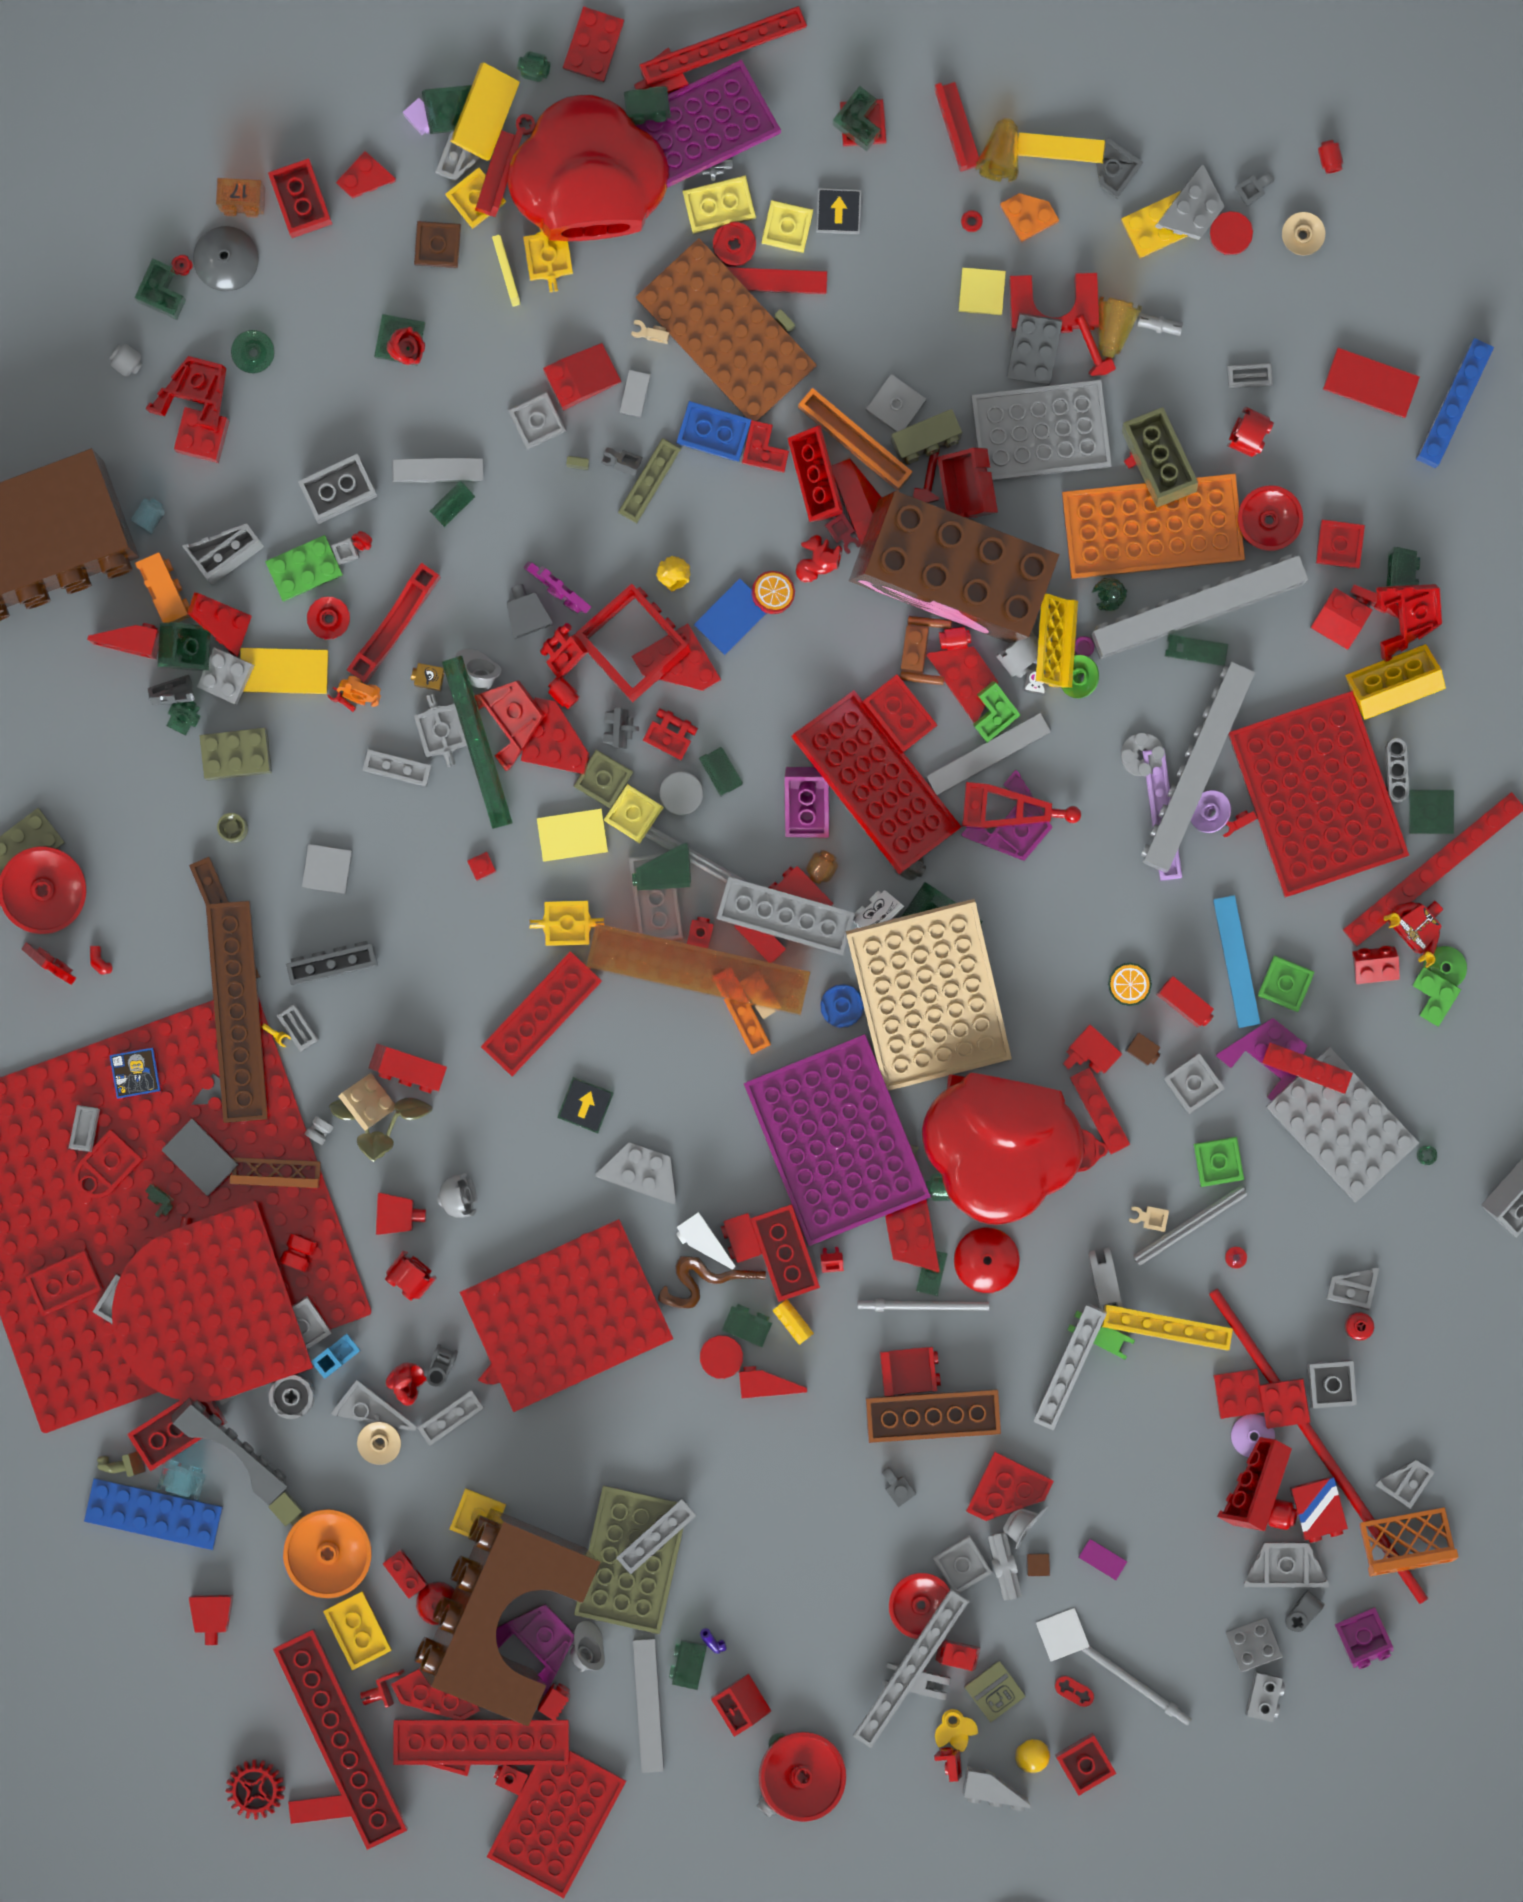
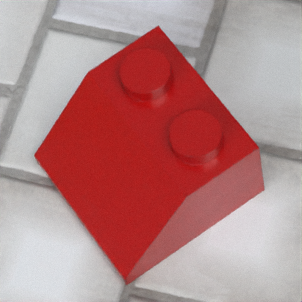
M1334 588L1310 628L1348 650L1373 610Z

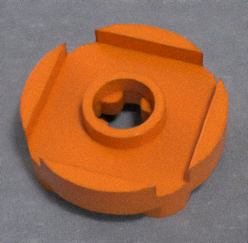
M349 676L348 679L341 680L337 688L338 692L343 691L342 696L360 705L372 702L371 706L375 707L378 706L381 698V689L378 686L361 683V680L355 676Z

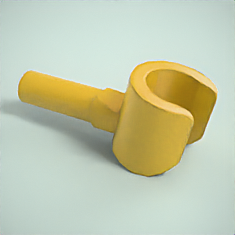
M265 1023L261 1026V1028L275 1037V1041L282 1047H286L281 1043L283 1037L291 1040V1037L283 1031H275Z

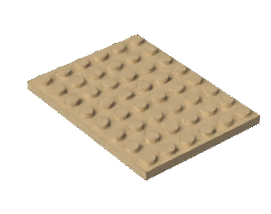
M975 899L845 931L878 1067L888 1091L1012 1059Z

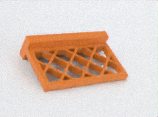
M1445 1507L1361 1522L1359 1524L1369 1563L1368 1572L1370 1577L1453 1562L1459 1558L1457 1549L1454 1548ZM1432 1515H1441L1442 1524L1439 1529L1428 1522ZM1416 1518L1423 1523L1418 1533L1407 1526L1411 1519ZM1395 1522L1402 1527L1397 1536L1386 1530L1389 1523ZM1425 1525L1436 1532L1431 1541L1420 1535ZM1374 1526L1381 1531L1376 1540L1368 1536L1366 1527ZM1404 1529L1415 1535L1410 1545L1399 1538ZM1383 1533L1394 1539L1389 1549L1378 1542ZM1438 1534L1446 1538L1448 1547L1440 1548L1433 1543ZM1417 1538L1428 1544L1425 1551L1419 1552L1412 1547ZM1396 1542L1407 1548L1404 1555L1398 1556L1391 1551ZM1375 1546L1386 1552L1382 1559H1373L1372 1550Z

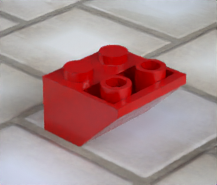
M749 1673L711 1696L712 1702L734 1737L753 1726L772 1711Z

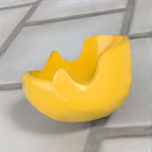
M1029 1739L1016 1749L1015 1761L1017 1766L1024 1772L1037 1773L1049 1764L1050 1751L1048 1746L1041 1740Z

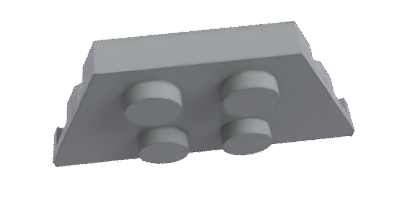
M1201 165L1157 222L1156 228H1167L1173 230V233L1185 234L1197 240L1204 235L1225 207L1205 166Z
M628 1142L596 1173L595 1177L674 1205L676 1203L670 1156Z
M1264 1542L1244 1581V1587H1329V1583L1309 1543Z

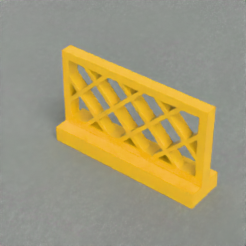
M1045 594L1041 604L1036 681L1049 684L1050 687L1072 688L1078 612L1077 600H1067L1051 594Z

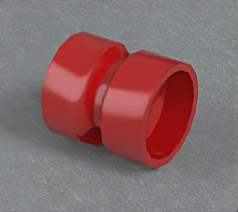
M291 1233L286 1244L289 1248L283 1251L279 1262L306 1272L310 1263L308 1256L313 1255L317 1243Z

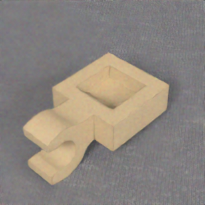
M634 320V325H639L641 331H632L631 335L633 337H643L647 340L668 344L670 335L669 332H666V328L660 326L646 328L642 321Z

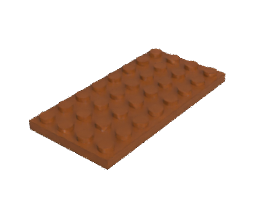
M700 238L635 297L656 321L666 328L669 335L743 415L753 421L760 420L817 367V364Z

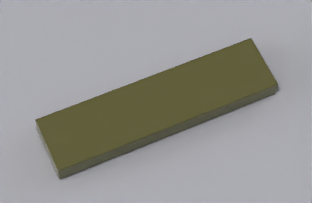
M664 438L661 439L619 509V514L636 524L638 523L680 453L681 448Z

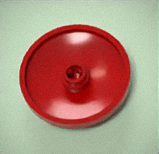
M38 846L23 850L6 864L1 873L0 905L2 910L13 924L25 931L36 934H49L60 931L77 918L84 906L87 893L84 874L77 862L59 849Z
M808 1732L788 1734L775 1741L763 1756L759 1769L760 1790L766 1803L778 1815L799 1822L817 1820L831 1812L839 1803L846 1785L845 1764L837 1748L824 1737Z

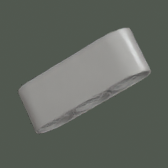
M1394 738L1385 746L1386 789L1390 801L1398 803L1405 800L1409 795L1407 746L1404 740ZM1392 743L1400 745V754L1391 752L1390 747ZM1393 765H1399L1402 768L1401 776L1393 775L1391 771ZM1394 787L1402 788L1403 796L1401 798L1393 795Z

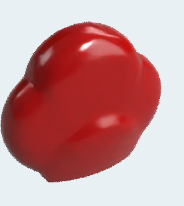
M575 95L554 103L539 116L531 137L513 155L509 166L507 182L511 198L517 209L528 220L541 228L549 240H599L629 235L642 230L646 218L658 207L667 191L666 183L667 179H669V165L666 154L658 141L649 133L637 127L626 111L618 104L595 95Z
M972 1072L968 1073L960 1083L947 1088L936 1097L923 1121L922 1139L925 1152L932 1165L942 1174L948 1197L966 1215L986 1224L999 1225L1011 1223L1032 1214L1047 1195L1059 1191L1071 1181L1080 1168L1084 1155V1139L1081 1126L1074 1113L1065 1104L1062 1091Z

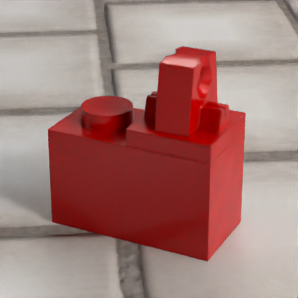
M1090 1024L1068 1047L1069 1049L1066 1052L1070 1056L1062 1064L1069 1070L1076 1062L1081 1065L1089 1060V1067L1097 1074L1100 1071L1104 1074L1119 1059L1122 1053Z

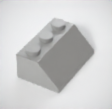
M1523 1158L1481 1205L1490 1216L1516 1238L1523 1231Z

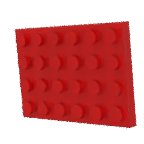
M571 1750L569 1765H535L486 1857L564 1899L627 1780Z

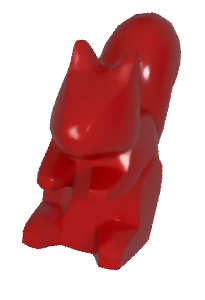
M814 535L808 541L801 543L803 548L813 551L812 559H802L797 563L796 575L800 581L812 582L818 578V574H827L839 568L843 550L841 546L830 549L828 539L822 544V538L819 535Z

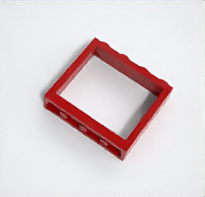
M630 584L574 635H577L588 650V654L633 703L691 652V649L688 646L690 641L682 632L678 634L674 630L675 624L668 617L664 619L660 615L662 610L655 602L650 604L647 601L648 595L641 587L636 588L633 584ZM633 599H636L679 648L632 688L588 639Z

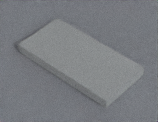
M672 852L629 858L640 945L684 939Z

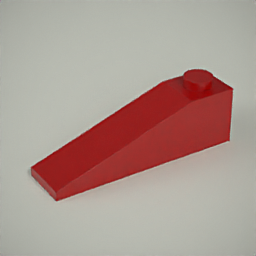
M849 458L831 465L861 547L877 502L882 497Z

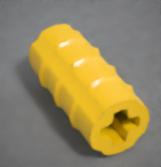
M788 1299L772 1310L799 1345L814 1334Z

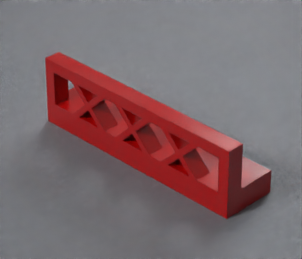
M953 82L943 86L942 83L935 84L934 91L960 172L981 166L956 83Z
M517 129L515 135L501 130L475 211L496 217L507 185L509 166L513 155L519 147L523 130Z

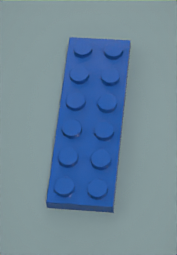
M94 1478L84 1522L213 1550L223 1506Z

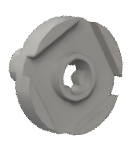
M1138 733L1132 735L1124 742L1121 748V760L1123 767L1130 774L1145 777L1150 773L1153 774L1152 770L1154 767L1160 768L1162 766L1161 759L1164 757L1165 751L1161 742L1153 735ZM1138 750H1152V754L1148 755L1149 764L1144 763V759L1138 760Z

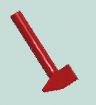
M1081 314L1075 317L1095 364L1088 374L1100 376L1114 371L1116 367L1111 357L1102 360L1084 315Z
M939 452L929 456L923 489L914 488L913 498L926 503L939 500V497L932 493Z

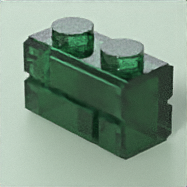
M682 1639L680 1644H676L673 1657H677L676 1666L671 1665L669 1678L673 1679L672 1685L698 1690L707 1648L706 1644Z

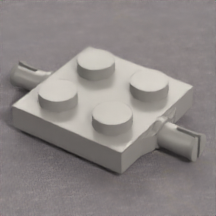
M431 694L432 700L430 695L426 696L430 709L424 713L414 715L426 758L444 755L447 767H451L449 758L452 766L456 765L452 752L469 745L456 703L448 706H438L435 694Z

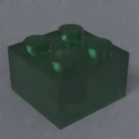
M177 622L160 623L157 667L190 671L209 670L211 633L201 625Z

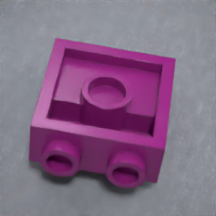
M1375 1607L1335 1624V1628L1353 1668L1358 1666L1359 1669H1364L1371 1665L1370 1661L1376 1658L1379 1661L1385 1660L1391 1656L1390 1652L1394 1651Z

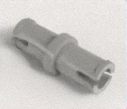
M1141 313L1138 327L1157 330L1156 333L1160 334L1165 332L1180 336L1183 322L1164 319V316L1159 318Z

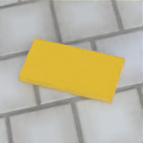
M485 62L480 63L450 142L486 161L490 160L520 82Z
M241 648L240 659L255 665L243 692L327 694L329 651Z

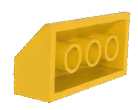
M1427 644L1393 656L1388 662L1383 660L1345 675L1364 720L1446 689L1442 669Z

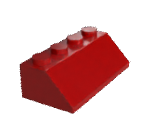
M821 425L787 438L809 522L828 520L842 514L843 509Z

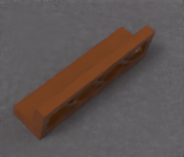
M233 1157L237 1163L246 1162L252 1170L246 1176L237 1175L236 1168L232 1175H230V1184L320 1188L321 1162ZM251 1163L259 1164L256 1167H254ZM263 1163L269 1164L274 1170L268 1177L262 1176L256 1170ZM273 1164H281V1165H280L278 1168H275V1166H274ZM285 1164L291 1165L296 1171L290 1178H285L278 1171ZM295 1165H303L299 1169L295 1167ZM307 1165L316 1166L315 1179H306L300 1171ZM253 1172H255L258 1176H250V1175H251ZM275 1173H277L280 1177H272V1176H273ZM297 1174H299L302 1178H294V1177H295Z

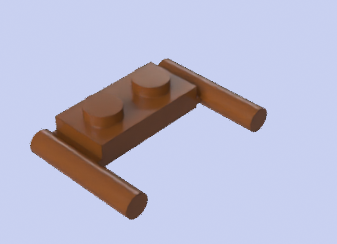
M917 616L908 617L901 663V680L944 685V676L923 674L929 627L950 629L952 628L951 620Z

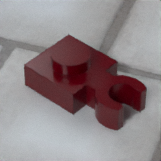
M843 513L825 525L837 544L843 541L844 551L847 554L851 553L848 549L849 543H854L857 548L860 547L859 541L850 536L855 530Z

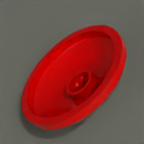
M1272 485L1259 487L1250 492L1239 507L1238 526L1240 532L1249 544L1260 550L1276 551L1283 549L1294 542L1302 529V507L1298 499L1290 491L1282 487ZM1268 516L1273 519V523L1267 524L1265 522V518Z
M983 1227L970 1231L960 1240L955 1250L954 1267L959 1279L967 1287L977 1292L993 1293L1004 1289L1013 1281L1019 1269L1020 1258L1016 1244L1006 1233L995 1228ZM986 1256H989L992 1260L989 1265L983 1262Z
M915 1573L900 1580L892 1590L889 1598V1614L896 1628L904 1635L917 1639L949 1592L950 1588L937 1576L928 1573ZM919 1601L925 1602L923 1609L917 1607Z

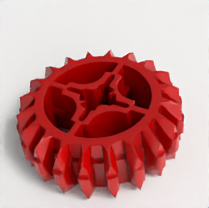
M257 1759L252 1760V1766H250L248 1761H244L245 1769L237 1765L236 1770L238 1773L234 1771L230 1773L231 1777L235 1780L228 1779L226 1782L232 1787L226 1788L225 1792L233 1794L227 1798V1801L235 1800L231 1808L235 1809L239 1806L238 1815H241L244 1810L247 1811L245 1815L247 1819L250 1818L251 1813H254V1819L257 1820L259 1812H261L263 1818H266V1810L273 1814L275 1809L272 1805L275 1807H280L281 1805L276 1799H284L285 1797L279 1791H284L286 1787L278 1785V1783L284 1781V1778L276 1779L275 1776L280 1771L277 1769L272 1773L270 1771L274 1766L272 1763L265 1768V1760L261 1761L260 1766H257ZM249 1772L262 1773L257 1780L243 1777V1775ZM267 1777L273 1786L272 1796L269 1795V1792L264 1787ZM261 1780L262 1782L260 1783L258 1789L261 1793L258 1794L257 1792L256 1794H253L251 1798H249L253 1790L251 1785H253L254 1787ZM239 1783H241L242 1787H244L247 1791V1796L244 1799V1801L241 1799L238 1792ZM255 1798L268 1802L259 1807L249 1805Z

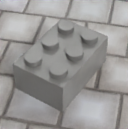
M358 454L298 481L318 524L377 497V493Z

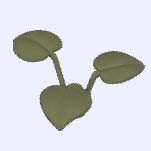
M404 1098L397 1101L394 1105V1109L397 1112L394 1113L386 1135L379 1131L370 1133L368 1128L365 1133L357 1137L358 1147L374 1162L393 1148L394 1141L389 1136L398 1116L401 1115L405 1120H415L429 1114L433 1108L429 1104L415 1098ZM341 1099L329 1105L331 1112L337 1118L342 1120L355 1119Z

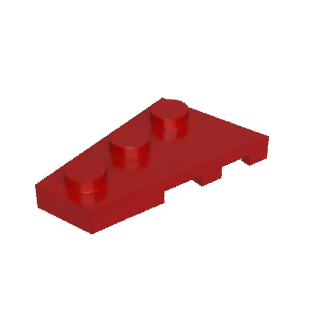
M194 592L187 613L205 630H208L220 644H223L229 650L228 652L238 657L252 616Z

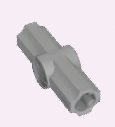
M1000 1532L989 1535L988 1540L993 1556L992 1563L996 1578L999 1580L1004 1601L1021 1597L1022 1594L1016 1574L1018 1571L1014 1555L1011 1554L1006 1533Z

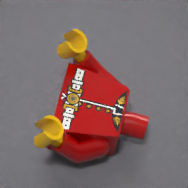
M1433 901L1427 908L1421 903L1414 902L1398 904L1390 915L1384 916V921L1389 920V928H1393L1415 953H1423L1418 958V961L1426 960L1427 964L1425 967L1427 968L1435 963L1434 953L1440 936L1439 930L1442 927L1435 917L1443 911V908L1436 901Z

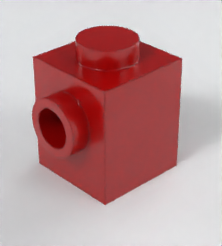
M499 1765L494 1774V1778L497 1779L495 1785L519 1795L529 1772L514 1765H503V1767Z

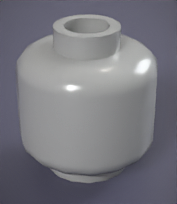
M118 344L109 357L111 367L123 376H129L131 373L136 374L142 366V363L139 362L141 353L128 344H123L122 346Z

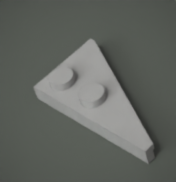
M359 1380L355 1381L331 1412L333 1416L369 1423L385 1422L393 1427L415 1431L418 1427Z

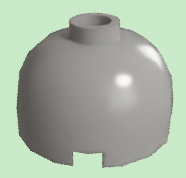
M466 1173L454 1175L446 1179L437 1197L438 1203L443 1207L444 1211L455 1218L474 1216L476 1213V1209H473V1203H477L476 1191L472 1180L466 1179Z

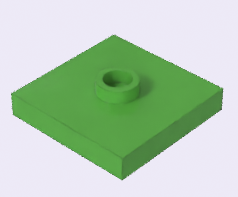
M1274 955L1257 996L1299 1012L1315 972Z
M1237 1137L1193 1144L1200 1187L1244 1180Z

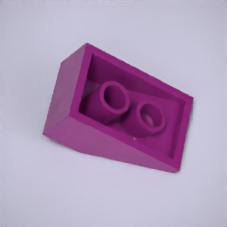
M786 767L785 837L829 838L830 786L815 767Z

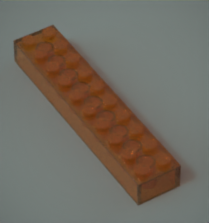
M597 923L586 965L589 969L801 1016L810 977L809 971Z

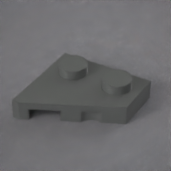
M189 674L148 688L149 699L152 705L195 700Z

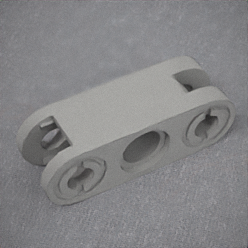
M1110 1247L1103 1248L1105 1263L1100 1264L1097 1262L1095 1250L1088 1251L1099 1309L1104 1310L1105 1304L1115 1302L1117 1307L1123 1308Z
M887 1662L886 1667L896 1671L899 1664ZM923 1671L909 1692L946 1700V1692L933 1688L935 1682L950 1685L951 1678ZM883 1680L882 1685L886 1686L889 1680Z

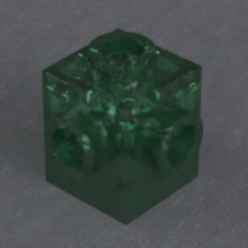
M194 701L173 703L168 711L171 717L166 726L186 736L191 727H196L201 717L198 715L201 707L197 706Z

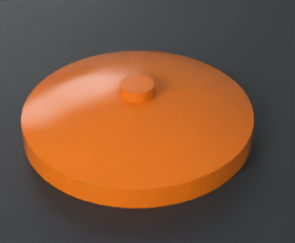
M332 1509L318 1510L301 1518L289 1531L283 1550L284 1565L293 1583L305 1593L319 1598L339 1597L355 1589L365 1578L372 1560L371 1542L364 1527L351 1515Z

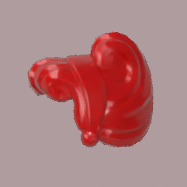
M412 327L400 328L388 340L387 351L393 359L405 365L419 364L425 351V342L418 332H413Z
M406 1362L392 1370L386 1378V1385L389 1389H394V1394L403 1405L410 1406L414 1404L418 1397V1390L416 1388L427 1381V1378L424 1376V1371L419 1365Z

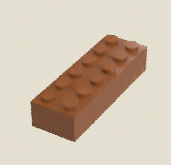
M997 1389L866 1398L869 1443L1001 1434Z

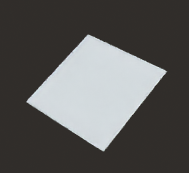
M1075 1608L1036 1622L1050 1661L1090 1647Z

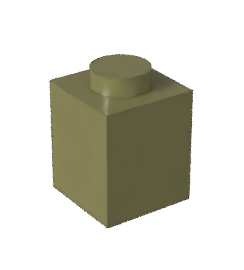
M287 1491L268 1506L285 1527L289 1523L294 1526L302 1518L300 1513L304 1511Z

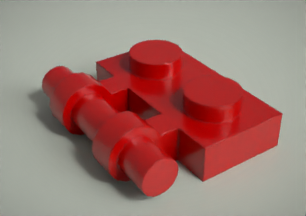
M569 623L559 626L555 630L554 636L548 638L540 649L542 655H550L546 663L558 679L564 678L588 653V650L577 635L568 636V632L572 629ZM560 642L562 646L558 649L557 644Z
M659 708L656 716L663 719L661 725L652 721L643 741L682 761L691 744V741L684 736L687 732L695 736L698 728L692 725L691 721L687 719L684 721L674 716L673 712ZM669 723L680 728L678 734L667 729Z

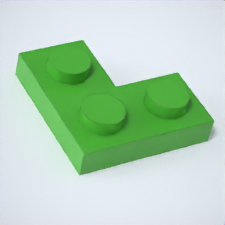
M995 681L991 682L977 694L989 711L973 724L987 743L1021 715Z
M1424 966L1412 986L1430 996L1419 1015L1439 1027L1461 989Z

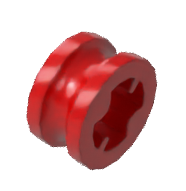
M529 114L520 115L516 120L517 129L523 130V135H530L535 126L534 118ZM522 120L531 121L532 125L529 124V129L526 130L525 127L520 128L519 125H522Z

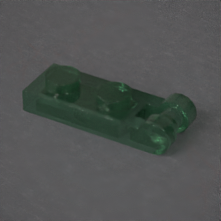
M1168 635L1167 642H1169L1168 650H1165V657L1219 666L1225 665L1228 644ZM1177 644H1183L1182 652L1176 651Z

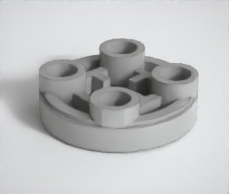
M680 771L672 773L664 779L660 786L659 795L661 803L667 811L675 815L685 816L691 814L700 806L703 799V789L700 781L694 775Z

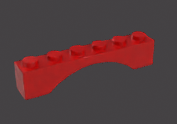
M423 563L418 566L386 618L347 668L348 673L359 678L361 682L367 685L441 579L439 574Z

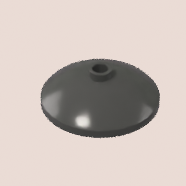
M221 226L206 232L196 244L193 254L194 268L199 278L207 286L218 291H234L245 286L255 275L259 262L258 251L251 237L244 231L230 226ZM228 253L227 259H221V254Z

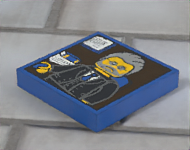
M154 1048L109 1055L117 1099L161 1091Z

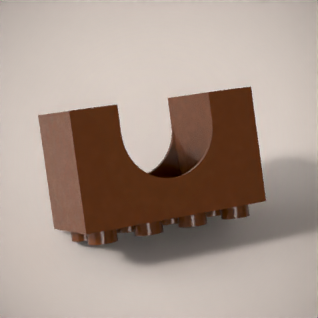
M491 1508L487 1518L478 1515L471 1526L468 1539L474 1541L475 1545L469 1558L460 1555L457 1559L450 1577L452 1581L457 1582V1586L451 1599L444 1596L440 1598L432 1619L439 1623L433 1640L427 1637L422 1639L415 1655V1662L421 1664L420 1672L431 1687L529 1726L546 1688V1684L532 1668L512 1661L499 1653L496 1642V1629L500 1616L515 1598L535 1590L553 1591L583 1603L600 1565V1561L583 1546Z

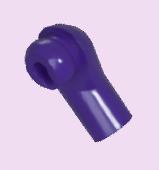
M707 1628L701 1630L700 1636L715 1654H721V1652L726 1651L727 1646L724 1640L716 1641Z

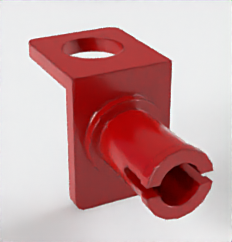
M404 1669L378 1678L376 1680L378 1687L360 1693L361 1699L370 1696L363 1700L362 1703L366 1706L383 1700L386 1708L393 1705L394 1702L386 1680L401 1675L405 1672Z

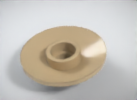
M1299 212L1293 214L1286 220L1282 229V239L1285 246L1297 255L1305 256L1315 253L1321 248L1325 240V227L1322 221L1312 213ZM1305 232L1307 237L1301 239L1299 233Z
M372 1422L366 1425L358 1435V1451L369 1463L376 1465L387 1464L399 1454L401 1448L400 1435L388 1423ZM382 1438L384 1443L378 1444L376 1439Z

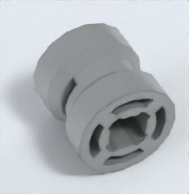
M315 1116L312 1121L313 1125L304 1134L320 1145H323L326 1141V1135L332 1132L334 1126Z

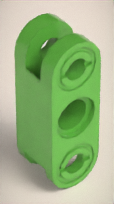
M1076 1311L1074 1317L1080 1319L1082 1313ZM1070 1324L1067 1330L1073 1333L1076 1327ZM1100 1327L1093 1344L1126 1360L1127 1356L1119 1350L1124 1341L1134 1344L1135 1340L1114 1329Z

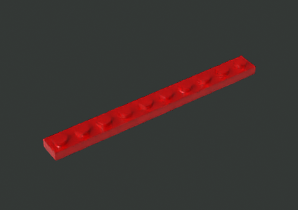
M1512 792L1509 793L1343 929L1344 933L1356 947L1389 921H1384V916L1390 915L1398 904L1415 900L1523 811L1521 802Z

